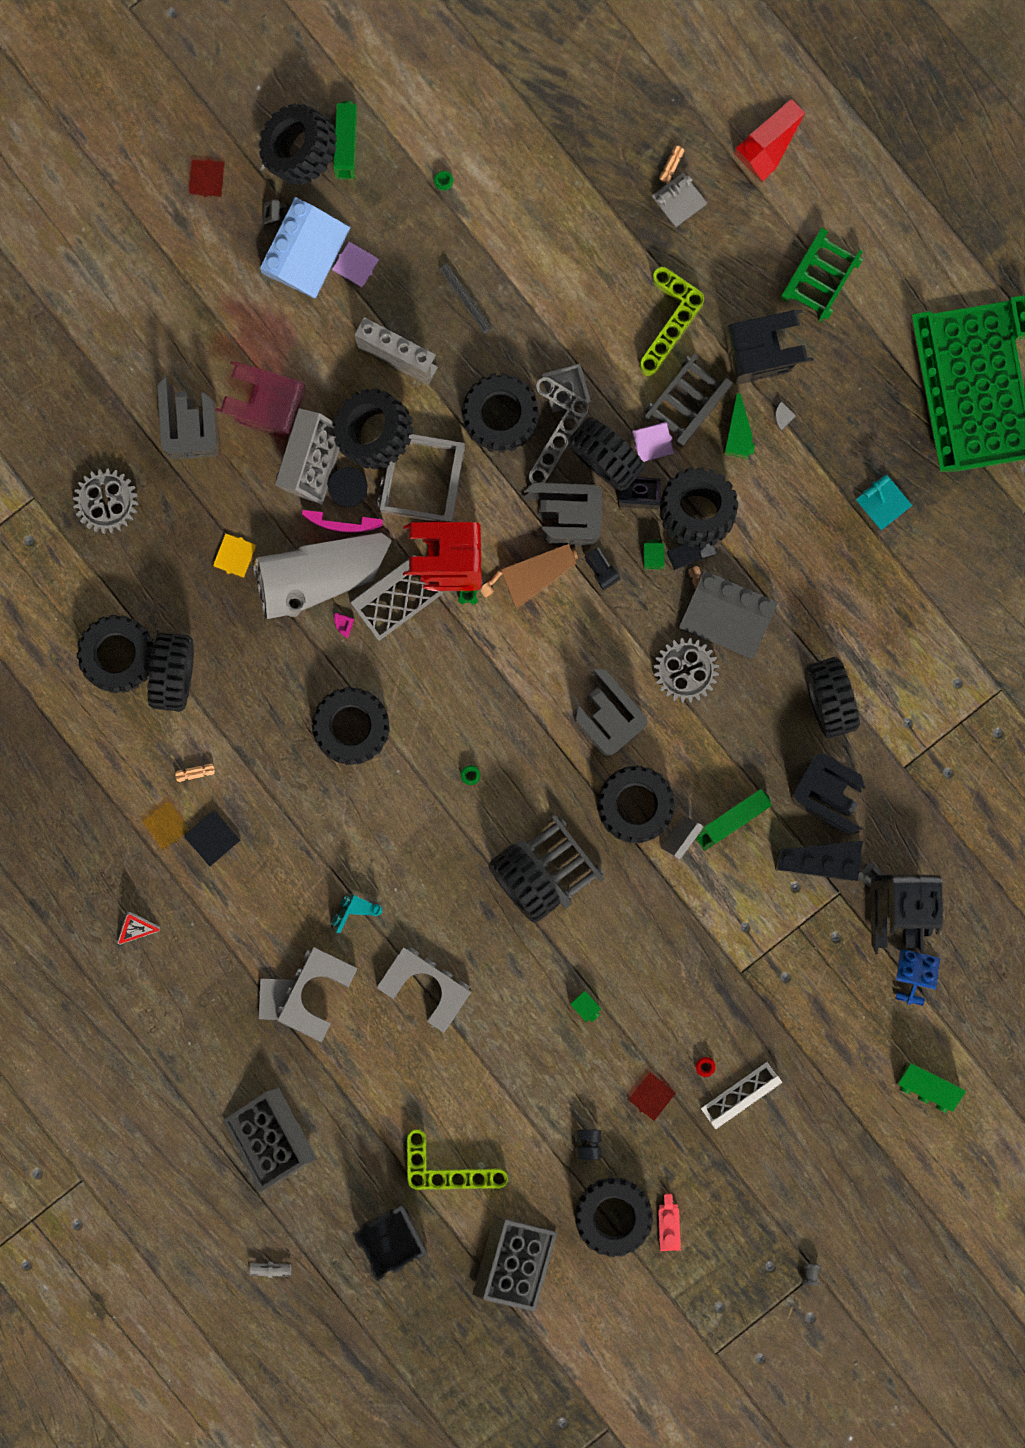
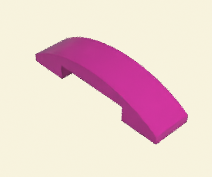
M302 511L303 517L314 525L338 533H364L383 526L382 519L362 517V525L324 521L323 512Z

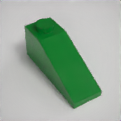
M737 393L724 455L748 459L749 454L753 455L755 443L752 442L753 435L742 396Z

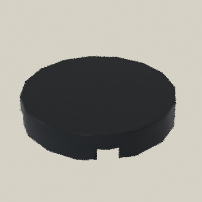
M341 468L334 472L329 479V495L334 503L341 507L357 506L363 502L367 495L368 485L366 478L355 468Z

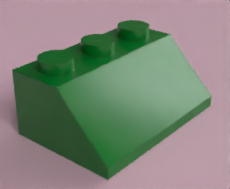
M908 1062L905 1063L896 1082L900 1086V1091L908 1095L913 1092L918 1095V1100L926 1104L931 1101L937 1104L936 1109L947 1113L948 1110L953 1112L966 1093V1090Z

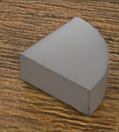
M782 402L776 410V423L781 431L796 416Z

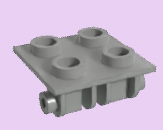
M684 172L652 195L653 199L675 227L708 204L691 183L692 179L689 175L686 176Z

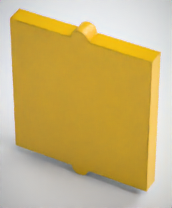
M225 534L213 566L226 571L227 574L232 573L244 578L257 545L243 540L242 537L237 538Z

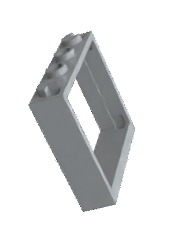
M412 434L409 436L411 439L410 443L455 451L445 514L442 516L389 507L388 503L395 463L392 461L389 462V466L385 467L387 468L386 476L382 475L381 487H384L383 495L378 497L377 507H380L381 513L434 522H452L465 443Z

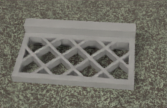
M409 558L350 601L378 641L443 594L442 591H437L432 597L423 596V584L425 583L411 580V575H409L408 580L403 579L407 576L403 575V572L409 570ZM397 582H408L406 594L395 592ZM410 582L422 584L420 596L409 594ZM393 586L392 592L386 591ZM382 593L392 594L390 606L378 604L379 596ZM394 594L406 596L404 608L392 606ZM408 596L420 598L419 606L416 609L407 608ZM366 605H374V618L365 616L361 609ZM378 606L389 608L388 620L376 618ZM392 608L403 610L401 620H390ZM368 619L373 620V626ZM376 620L387 622L386 631L380 635L375 630ZM390 622L395 623L393 626L389 628Z

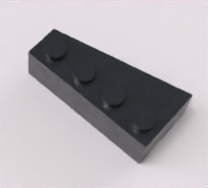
M863 841L778 850L776 871L856 882L859 877Z

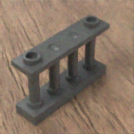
M696 354L692 357L688 356L682 363L683 369L656 403L653 404L651 402L644 411L646 413V421L654 416L661 423L667 422L668 428L677 434L676 444L681 448L684 447L732 386V382L726 378L723 382L721 380L717 381L694 362L698 357ZM689 369L713 387L715 393L711 398L704 396L682 379ZM676 385L680 386L701 403L703 408L699 413L696 411L692 412L670 394ZM664 400L689 419L690 424L686 429L679 427L658 410Z
M554 815L552 817L555 822L532 841L525 843L522 839L517 845L532 858L557 891L561 900L560 903L566 909L572 904L570 900L574 894L595 878H598L600 882L603 881L604 878L602 876L605 873L598 864L594 866L568 833L565 829L568 825L561 816L557 818ZM560 829L567 839L543 858L539 857L537 859L533 853L535 848ZM570 846H573L579 853V856L555 874H549L545 869L548 867L547 864ZM585 861L592 871L568 890L564 889L562 891L557 885L560 883L559 880Z

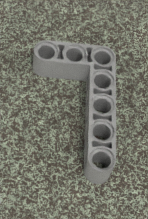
M547 377L539 379L536 384L537 392L567 412L530 471L529 480L532 484L544 483L567 447L569 437L579 427L589 409L586 400ZM543 381L549 382L551 385L550 391L542 392L539 388L540 383ZM559 392L567 393L568 400L561 403L557 400ZM582 402L585 405V411L583 413L575 412V403ZM571 419L574 421L575 427L573 430L568 431L564 428L563 423L565 420ZM557 436L564 439V446L561 448H557L553 444V439ZM545 454L553 455L554 462L551 465L543 463L542 458ZM535 471L543 473L544 478L541 482H535L532 479V474Z

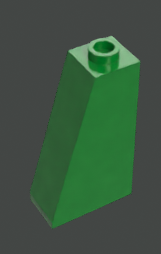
M352 101L337 103L335 131L337 142L335 143L336 151L334 153V173L336 179H356L358 107Z
M760 789L705 826L695 838L703 851H706L773 806L770 803V797Z

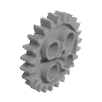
M101 469L98 470V475L91 472L92 478L90 479L84 476L86 483H78L81 490L76 489L75 492L79 494V497L73 498L74 501L78 502V504L73 506L74 509H80L76 516H83L80 522L83 524L88 521L86 526L88 529L94 526V532L97 533L99 528H101L103 534L106 533L107 529L113 534L115 527L121 531V524L127 527L126 520H134L130 514L137 513L133 506L139 505L137 501L133 500L139 497L138 494L132 493L136 487H129L132 481L130 479L124 481V474L118 477L117 470L111 474L109 469L106 470L105 474H103ZM102 484L105 485L106 497L111 500L107 503L111 516L110 519L107 518L106 506L101 503L104 501ZM113 485L119 486V491L116 494L109 493V489ZM93 489L99 490V495L96 498H90L89 496L90 491ZM117 504L122 505V512L114 514L113 507ZM97 508L103 510V514L99 518L93 516V512Z
M681 638L680 644L673 640V647L671 648L666 644L667 652L660 650V654L663 657H656V661L660 663V665H654V668L659 670V672L654 674V677H660L656 685H663L660 691L667 690L666 697H669L671 694L674 695V702L678 697H680L681 703L684 702L685 698H688L689 703H692V697L700 701V694L706 697L707 693L705 690H713L710 683H717L713 677L719 675V673L714 672V669L718 668L719 665L712 663L717 658H710L709 655L712 653V650L706 652V644L699 647V640L695 644H692L691 638H689L687 643ZM690 652L697 656V661L694 663H690L686 659V655ZM675 660L679 667L677 670L672 671L668 668L667 663ZM698 663L703 664V666L691 670L689 676L683 673L673 679L669 677L672 674L681 672L683 666L690 668ZM696 671H702L705 674L703 681L695 680L694 673ZM677 679H684L687 685L684 689L676 687L675 682Z

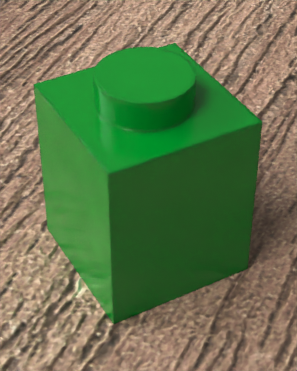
M648 540V543H644V569H664V543H660V540Z
M586 991L570 1003L585 1022L589 1020L593 1022L601 1015L599 1013L601 1008Z

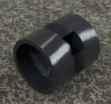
M575 1130V1142L578 1143V1146L575 1147V1159H601V1147L598 1145L601 1142V1130ZM586 1140H591V1145H586Z

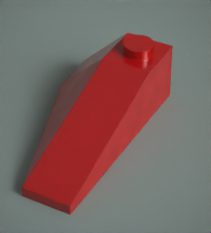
M791 99L736 148L735 155L761 182L777 169L805 112Z

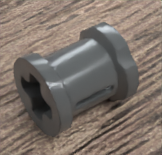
M803 1263L805 1269L801 1284L819 1286L817 1280L821 1265Z

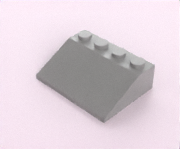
M299 408L294 418L292 432L288 437L286 451L282 456L280 470L276 475L275 485L277 487L323 505L329 479L332 476L339 454V447L334 442L336 437L333 436V428H335L332 420L320 413Z

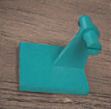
M886 474L878 481H873L872 485L856 499L857 503L881 531L912 506Z
M351 893L348 896L344 895L340 902L342 908L339 914L336 913L331 921V925H333L331 929L341 933L349 914L379 916L382 913V907Z

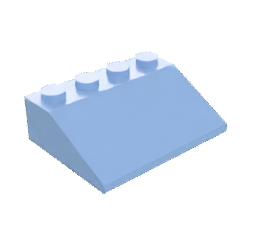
M295 197L260 267L262 274L316 299L350 227L313 205Z

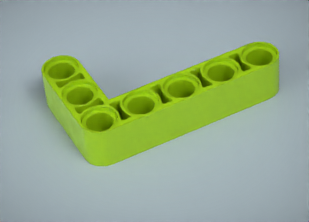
M665 267L655 270L653 284L680 303V305L640 362V370L646 376L654 375L700 311L704 302V296L701 291ZM659 274H664L667 276V280L659 282L656 277ZM680 285L684 291L680 294L675 293L673 287ZM693 296L698 297L700 303L693 305L689 299ZM680 313H686L689 319L686 321H681L678 318V315ZM668 329H675L677 335L669 337L666 331ZM663 345L666 351L664 353H657L655 347ZM646 361H651L655 367L648 370L643 364Z
M414 1129L408 1135V1183L413 1189L502 1188L507 1184L508 1175L506 1171L499 1168L427 1170L426 1134L420 1129ZM414 1133L421 1134L423 1140L420 1144L412 1142L411 1136ZM416 1153L423 1157V1162L419 1165L414 1164L411 1160L412 1155ZM457 1173L464 1177L463 1183L459 1185L455 1184L452 1180L453 1175ZM481 1173L484 1176V1182L481 1184L474 1183V1174ZM502 1173L505 1177L504 1182L501 1184L495 1183L493 1180L494 1174ZM420 1174L423 1177V1183L420 1185L413 1184L412 1176ZM441 1174L444 1179L443 1183L440 1185L434 1184L432 1181L433 1175Z

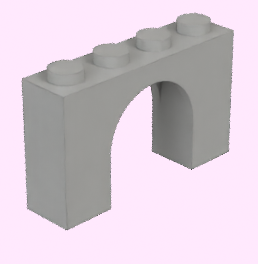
M409 946L408 949L403 947L377 986V989L395 999L411 976L418 973L433 976L441 986L442 998L427 1022L445 1033L471 994L468 990L470 986L461 980L457 983L451 979L453 975L445 969L442 971L436 969V963L427 957L425 960L418 957L419 952Z
M313 947L312 951L307 950L303 961L306 963L303 969L298 968L294 977L297 980L294 988L289 987L285 998L288 1000L285 1006L280 1005L276 1016L279 1017L278 1022L322 1042L330 1023L310 1014L304 1008L301 1001L302 989L306 982L315 977H326L348 988L357 968Z

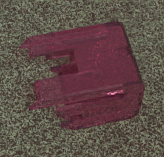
M231 361L230 364L235 365L231 377L255 384L249 403L225 396L221 409L215 408V411L232 416L236 423L288 440L294 426V418L299 408H302L307 393L305 384L250 365Z

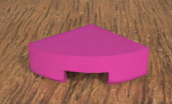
M335 612V626L341 635L348 638L355 619Z

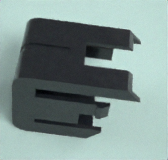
M802 310L786 311L726 326L724 336L728 353L731 357L730 362L736 384L783 375L791 372L796 364L814 360L813 357H807L805 345L781 350L777 330L800 326L798 314L803 313Z
M825 754L816 755L810 762L792 795L793 804L846 835L856 834L860 832L859 830L864 829L808 798L810 794L850 817L858 803L844 796L843 792L847 786L860 793L862 792L861 788L865 789L861 774Z
M876 875L872 877L871 945L875 954H878V948H888L887 918H890V934H894L896 929H904L905 947L918 948L920 953L924 954L923 928L924 936H931L933 928H936V934H940L943 926V883L940 875Z
M404 1203L360 1225L352 1233L359 1248H362L370 1262L369 1267L377 1282L384 1279L387 1272L392 1270L395 1274L403 1270L404 1265L414 1261L415 1257L418 1260L428 1253V1248L418 1229H416L415 1223Z

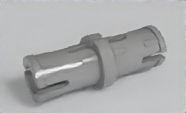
M273 1262L250 1263V1276H268V1278H273V1276L291 1277V1264H273Z

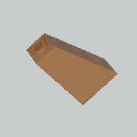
M569 544L501 569L515 609L520 608L576 565L575 560L578 559L574 547L570 548Z

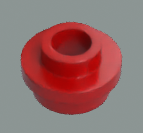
M701 1057L697 1060L695 1069L700 1076L709 1077L715 1072L716 1065L711 1058ZM703 1063H708L709 1069L707 1071L702 1070L701 1066Z

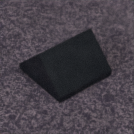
M637 477L627 489L620 490L619 507L659 509L661 478Z

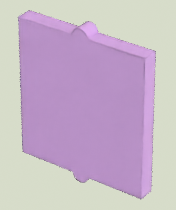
M349 242L342 254H339V259L332 270L356 285L363 287L368 277L373 275L372 271L379 259Z
M667 422L632 431L635 440L634 448L637 449V453L643 462L674 454L671 443L672 436L669 435Z

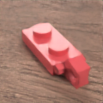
M664 1194V1205H659L658 1210L660 1251L681 1250L678 1204H673L672 1194Z

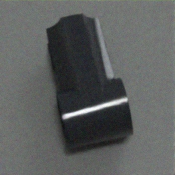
M599 548L584 556L585 561L595 574V579L603 590L621 580L614 567L609 565Z

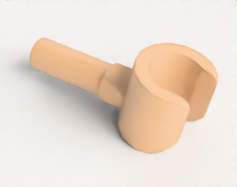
M500 571L482 586L481 593L484 597H488L494 592L491 586L502 575Z

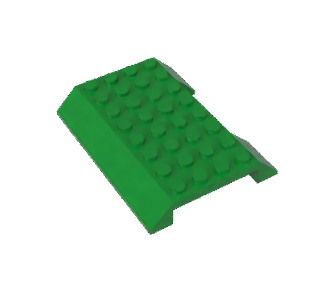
M1025 295L1011 297L1009 301L952 311L932 314V311L912 314L940 472H958L1025 460V389L1016 346L1017 340L1025 338Z

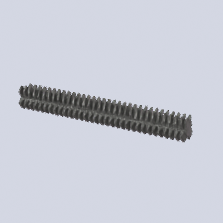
M445 263L439 269L442 272L441 274L449 282L448 284L452 286L451 288L457 294L462 304H464L482 333L486 334L492 329L491 325L489 326L490 323L486 322L487 319L483 318V313L480 314V309L476 308L477 305L473 303V299H470V294L468 295L467 291H465L466 289H463V284L460 285L459 278L456 279L457 276L456 274L453 275L452 268L449 269V264L446 265L447 263Z

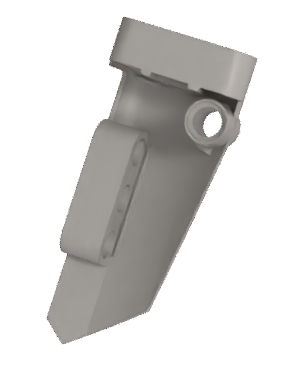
M383 533L312 544L302 546L296 551L257 557L253 568L265 619L286 615L296 617L305 609L372 582L391 540ZM294 602L299 608H292L289 603Z

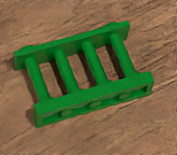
M824 228L820 229L780 299L785 303H788L789 299H796L821 313L822 315L818 321L820 323L823 322L824 318L827 320L830 318L834 311L831 306L854 267L858 269L864 259L861 257L863 253L861 249L855 256L828 241L829 238L826 236L829 231ZM819 248H826L851 262L847 272L845 273L818 258L819 255L816 253ZM809 265H816L841 279L842 281L835 290L808 275L809 272L806 270ZM799 282H806L831 296L832 298L828 305L825 307L800 293L799 289L796 288Z

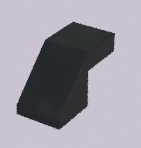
M688 543L667 551L674 570L717 554L714 546H710L709 543L704 548H699V545H694V548L688 547Z

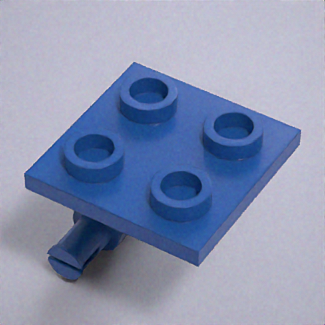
M900 949L896 980L910 983L912 986L909 994L897 991L895 1000L905 1001L908 1005L913 1003L923 1006L925 998L914 996L917 985L936 990L940 958Z

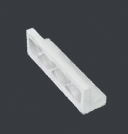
M766 1062L707 1103L701 1110L713 1127L717 1129L780 1085L782 1081L768 1062ZM767 1068L773 1078L767 1082L758 1081L759 1072ZM756 1075L755 1080H750L752 1077ZM746 1081L755 1083L754 1091L750 1094L741 1093L742 1085ZM757 1083L763 1084L759 1088H757ZM729 1093L738 1094L737 1103L733 1106L725 1104L726 1096ZM723 1098L722 1104L717 1103L719 1100ZM712 1105L722 1106L720 1115L713 1119L707 1109Z

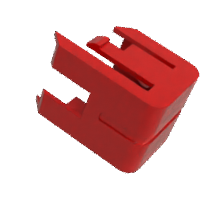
M412 522L403 526V529H409V539H423V542L428 544V556L409 557V570L403 572V575H420L421 581L425 583L423 588L430 591H476L481 589V524L477 522Z

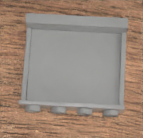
M363 318L355 333L358 349L429 386L438 369L437 366L432 364L436 355L371 320Z

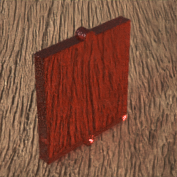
M210 159L206 161L192 160L189 195H201L204 198H207V196L222 197L225 162L210 161Z
M649 1073L628 1101L635 1105L640 1113H645L655 1121L676 1093L665 1085V1081H660L652 1073Z

